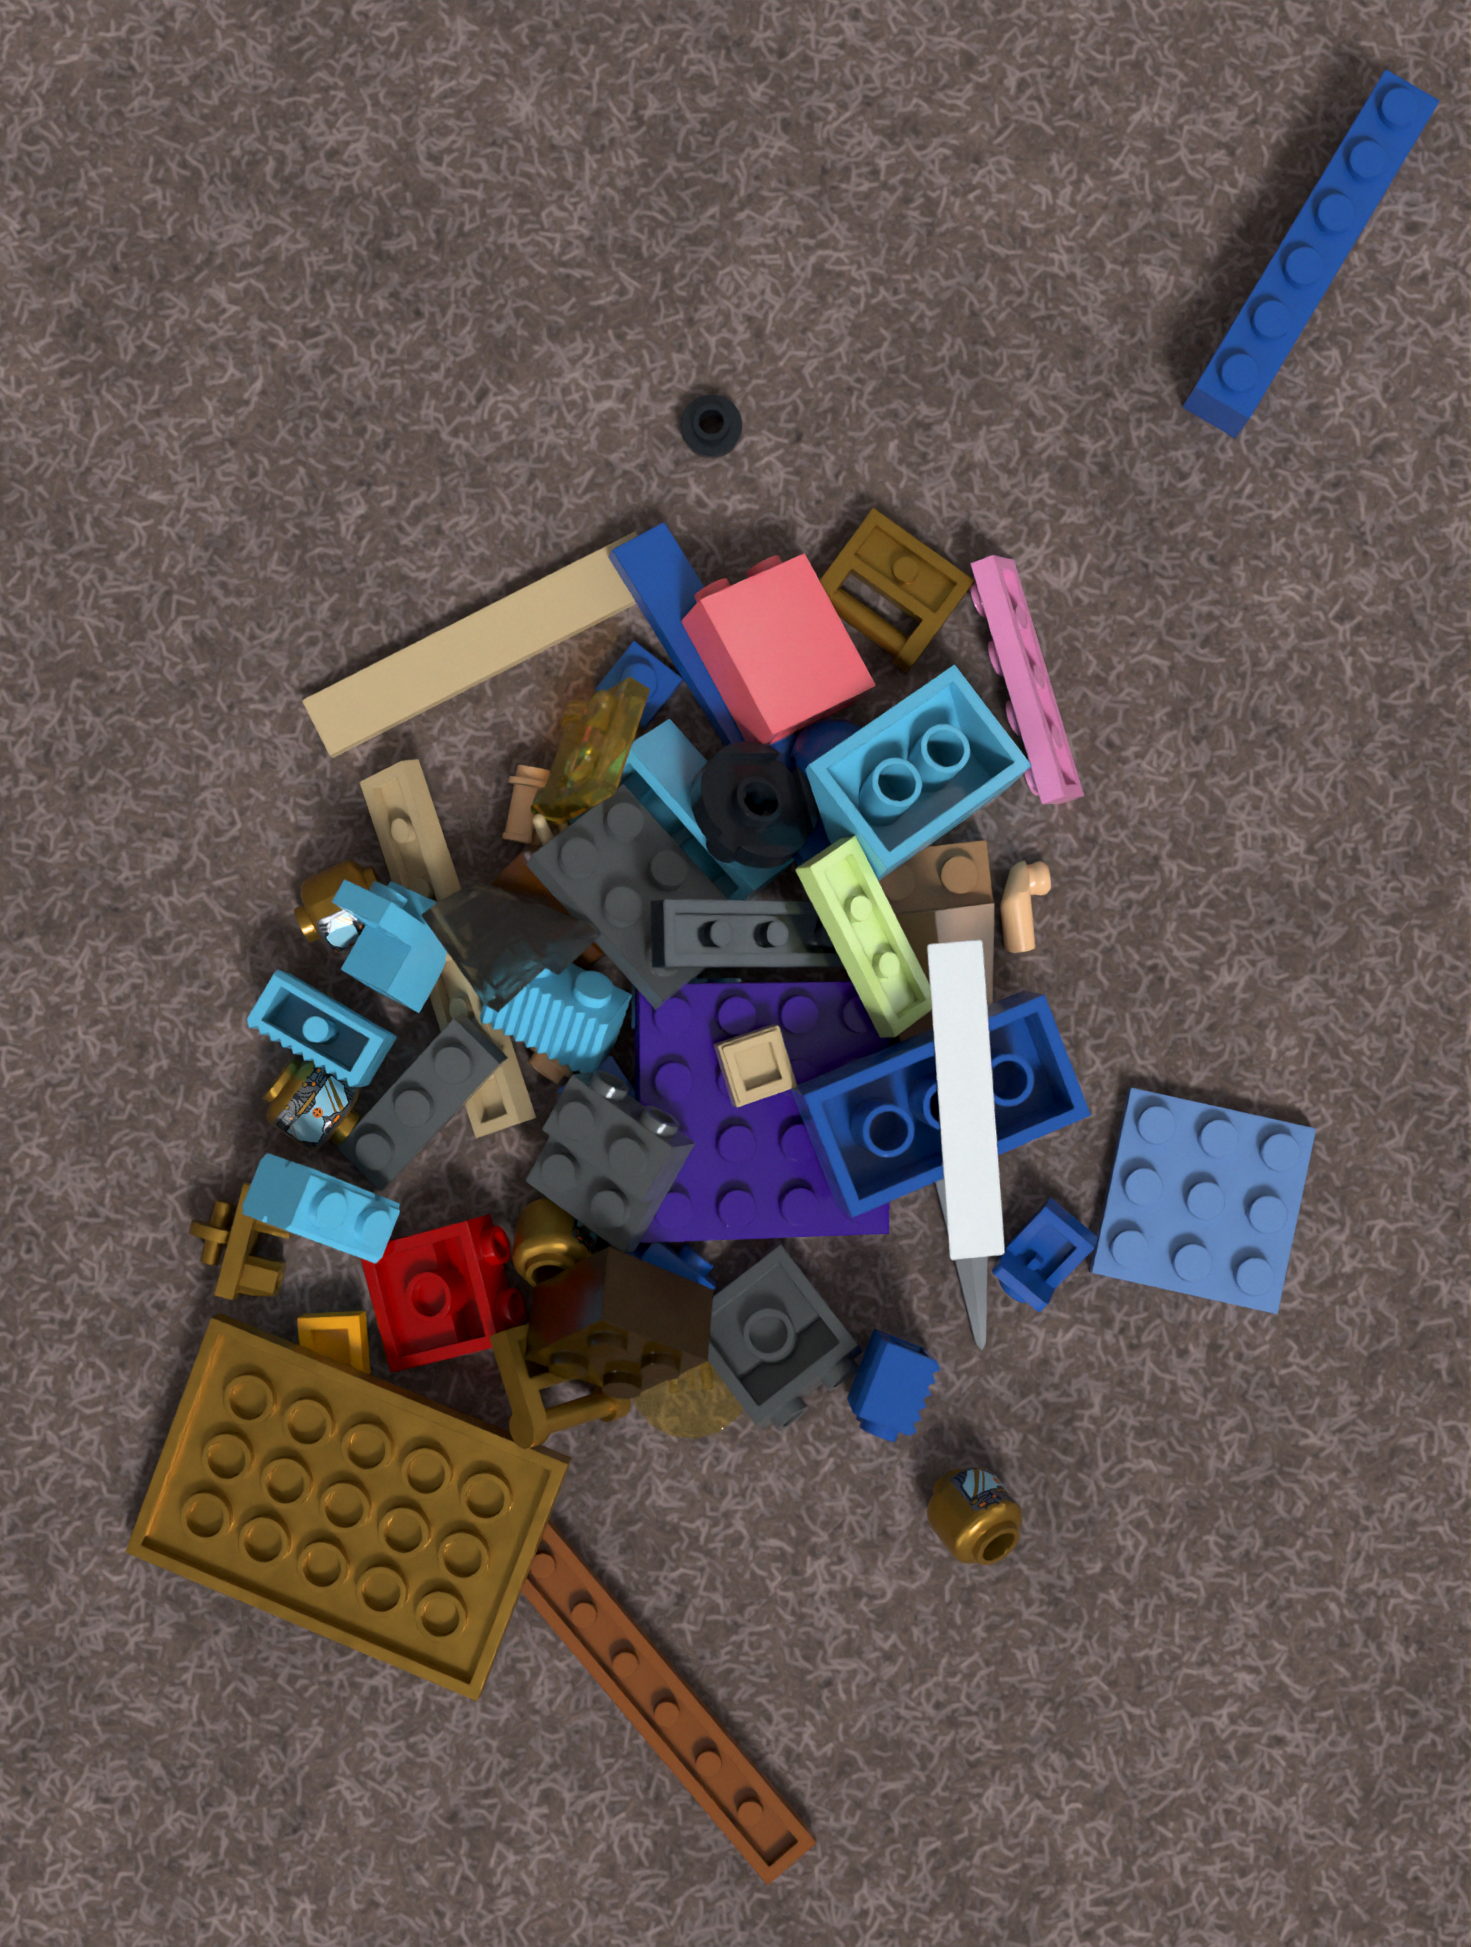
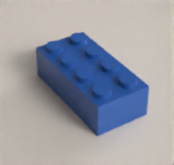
M1023 990L987 1005L998 1155L1091 1116L1045 994ZM933 1028L803 1082L791 1089L838 1208L849 1216L855 1217L944 1179Z

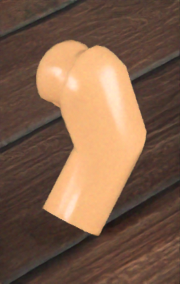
M1025 860L1010 868L1000 904L1004 950L1006 952H1026L1036 947L1031 895H1046L1051 889L1049 868L1044 862L1038 861L1026 864Z

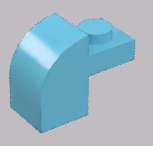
M344 879L332 903L365 924V927L341 970L372 990L420 1013L444 968L447 948L450 945V926L444 909L437 902L390 881L388 886L374 881L370 889L366 890Z

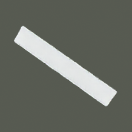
M981 940L929 944L927 949L950 1258L956 1260L1003 1255L1005 1249L983 943Z

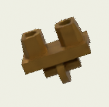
M243 1183L232 1227H229L234 1204L221 1200L215 1201L210 1222L192 1220L188 1233L205 1239L200 1262L218 1266L223 1245L227 1244L214 1296L230 1300L240 1298L245 1294L273 1297L279 1294L282 1286L286 1262L255 1255L261 1232L287 1239L293 1238L294 1233L242 1214V1205L251 1183Z

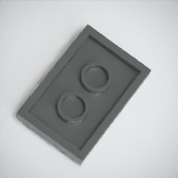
M624 784L531 855L526 866L655 1009H658L705 969L652 968L650 901L663 899H728Z

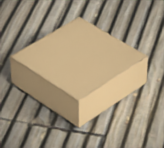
M771 1024L713 1044L732 1106L740 1107L797 1087L779 1025Z

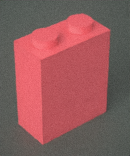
M805 553L785 562H782L779 555L767 558L746 572L747 579L730 585L727 578L707 585L694 595L697 603L681 621L745 742H754L766 746L772 745L803 730L805 726L817 720L826 719L856 704L876 687Z

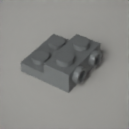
M603 1070L571 1075L542 1129L550 1137L528 1175L526 1182L617 1250L624 1253L635 1251L693 1149L695 1142L678 1131L680 1124L672 1115L654 1106H644L628 1095V1085L617 1076Z
M782 1245L775 1248L713 1297L708 1361L755 1425L760 1429L764 1430L772 1423L778 1431L788 1427L808 1410L809 1407L803 1398L821 1384H824L828 1391H832L845 1383L858 1371L859 1367L853 1359L863 1351Z

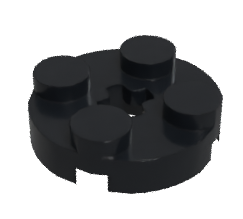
M738 742L727 745L701 768L692 781L691 806L695 821L702 834L706 837L708 852L720 862L732 863L736 861L742 865L754 868L780 866L793 858L803 848L808 836L816 827L819 811L807 776L797 766L791 772L783 763L776 760L780 752L769 746L754 742ZM746 794L752 796L755 804L764 805L767 811L763 812L760 816L749 810L744 802Z

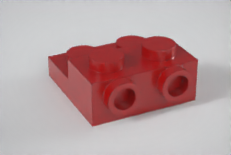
M490 1214L388 1241L382 1259L380 1258L377 1263L360 1258L390 1373L491 1349L492 1344L489 1336L519 1327L525 1323L527 1317L525 1300L517 1288L509 1287L504 1263H507L510 1258L509 1239L503 1228L493 1226Z

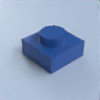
M633 641L595 690L597 694L642 729L646 730L681 686L683 678Z

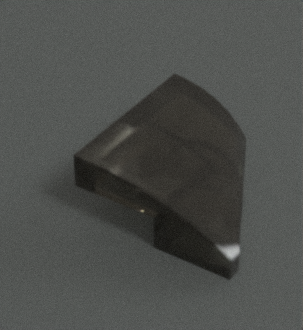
M488 883L476 884L452 893L421 915L484 1005L497 1012L505 1007L545 968L559 975L601 936L599 931L586 921L579 920Z

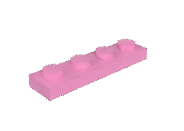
M991 555L973 562L971 567L975 581L970 586L971 596L979 614L987 618L993 641H990L988 644L991 663L996 673L1000 677L1004 676L1011 699L1006 702L1008 721L1017 736H1022L1028 761L1032 765L1024 773L1027 784L1035 796H1040L1042 804H1061L1084 797L1015 561Z

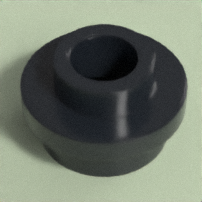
M704 395L693 400L685 408L680 422L681 435L684 443L693 453L704 458L722 457L737 446L742 435V418L736 406L728 399L718 395ZM707 416H716L723 422V427L715 434H708L700 428V422Z

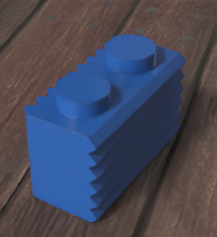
M874 1328L847 1398L853 1414L857 1415L855 1419L860 1422V1429L891 1442L896 1441L898 1433L910 1436L917 1432L913 1423L922 1420L918 1411L926 1408L923 1398L931 1395L928 1386L936 1383L933 1373L941 1370L935 1358L926 1348Z

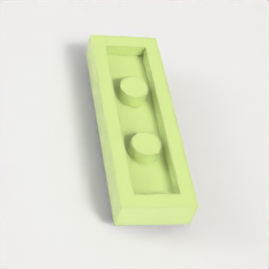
M857 837L840 838L795 870L880 1038L898 1036L932 1010L930 984Z

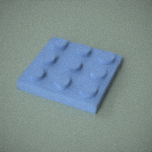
M1128 1088L1097 1231L1099 1239L1093 1250L1089 1272L1278 1314L1316 1128L1136 1088Z

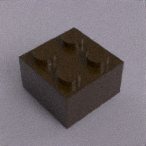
M608 1246L533 1288L525 1359L549 1367L550 1373L554 1376L564 1379H581L600 1386L602 1391L610 1397L619 1399L636 1398L641 1392L664 1381L677 1379L680 1374L708 1361L714 1289Z

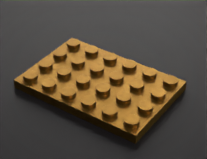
M219 1312L211 1317L125 1553L478 1701L484 1691L572 1457L542 1445L522 1449L513 1441L510 1432Z

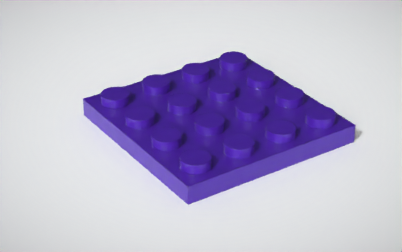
M852 981L687 983L658 1009H655L635 987V1100L644 1106H654L672 1115L680 1124L678 1131L695 1142L693 1149L640 1243L889 1234V1202L855 1217L849 1216L837 1207L791 1089L740 1107L732 1106L713 1046L715 1043L771 1024L779 1025L797 1085L889 1047V1037L880 1038Z

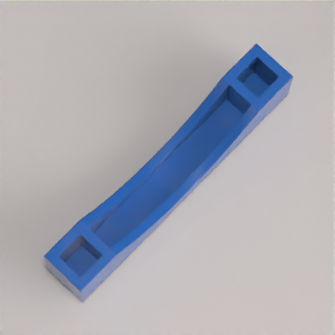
M1387 69L1384 71L1182 408L1233 438L1237 437L1252 416L1440 100Z

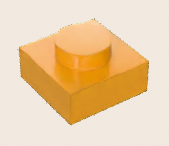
M366 1311L304 1313L297 1318L300 1346L365 1373H371Z

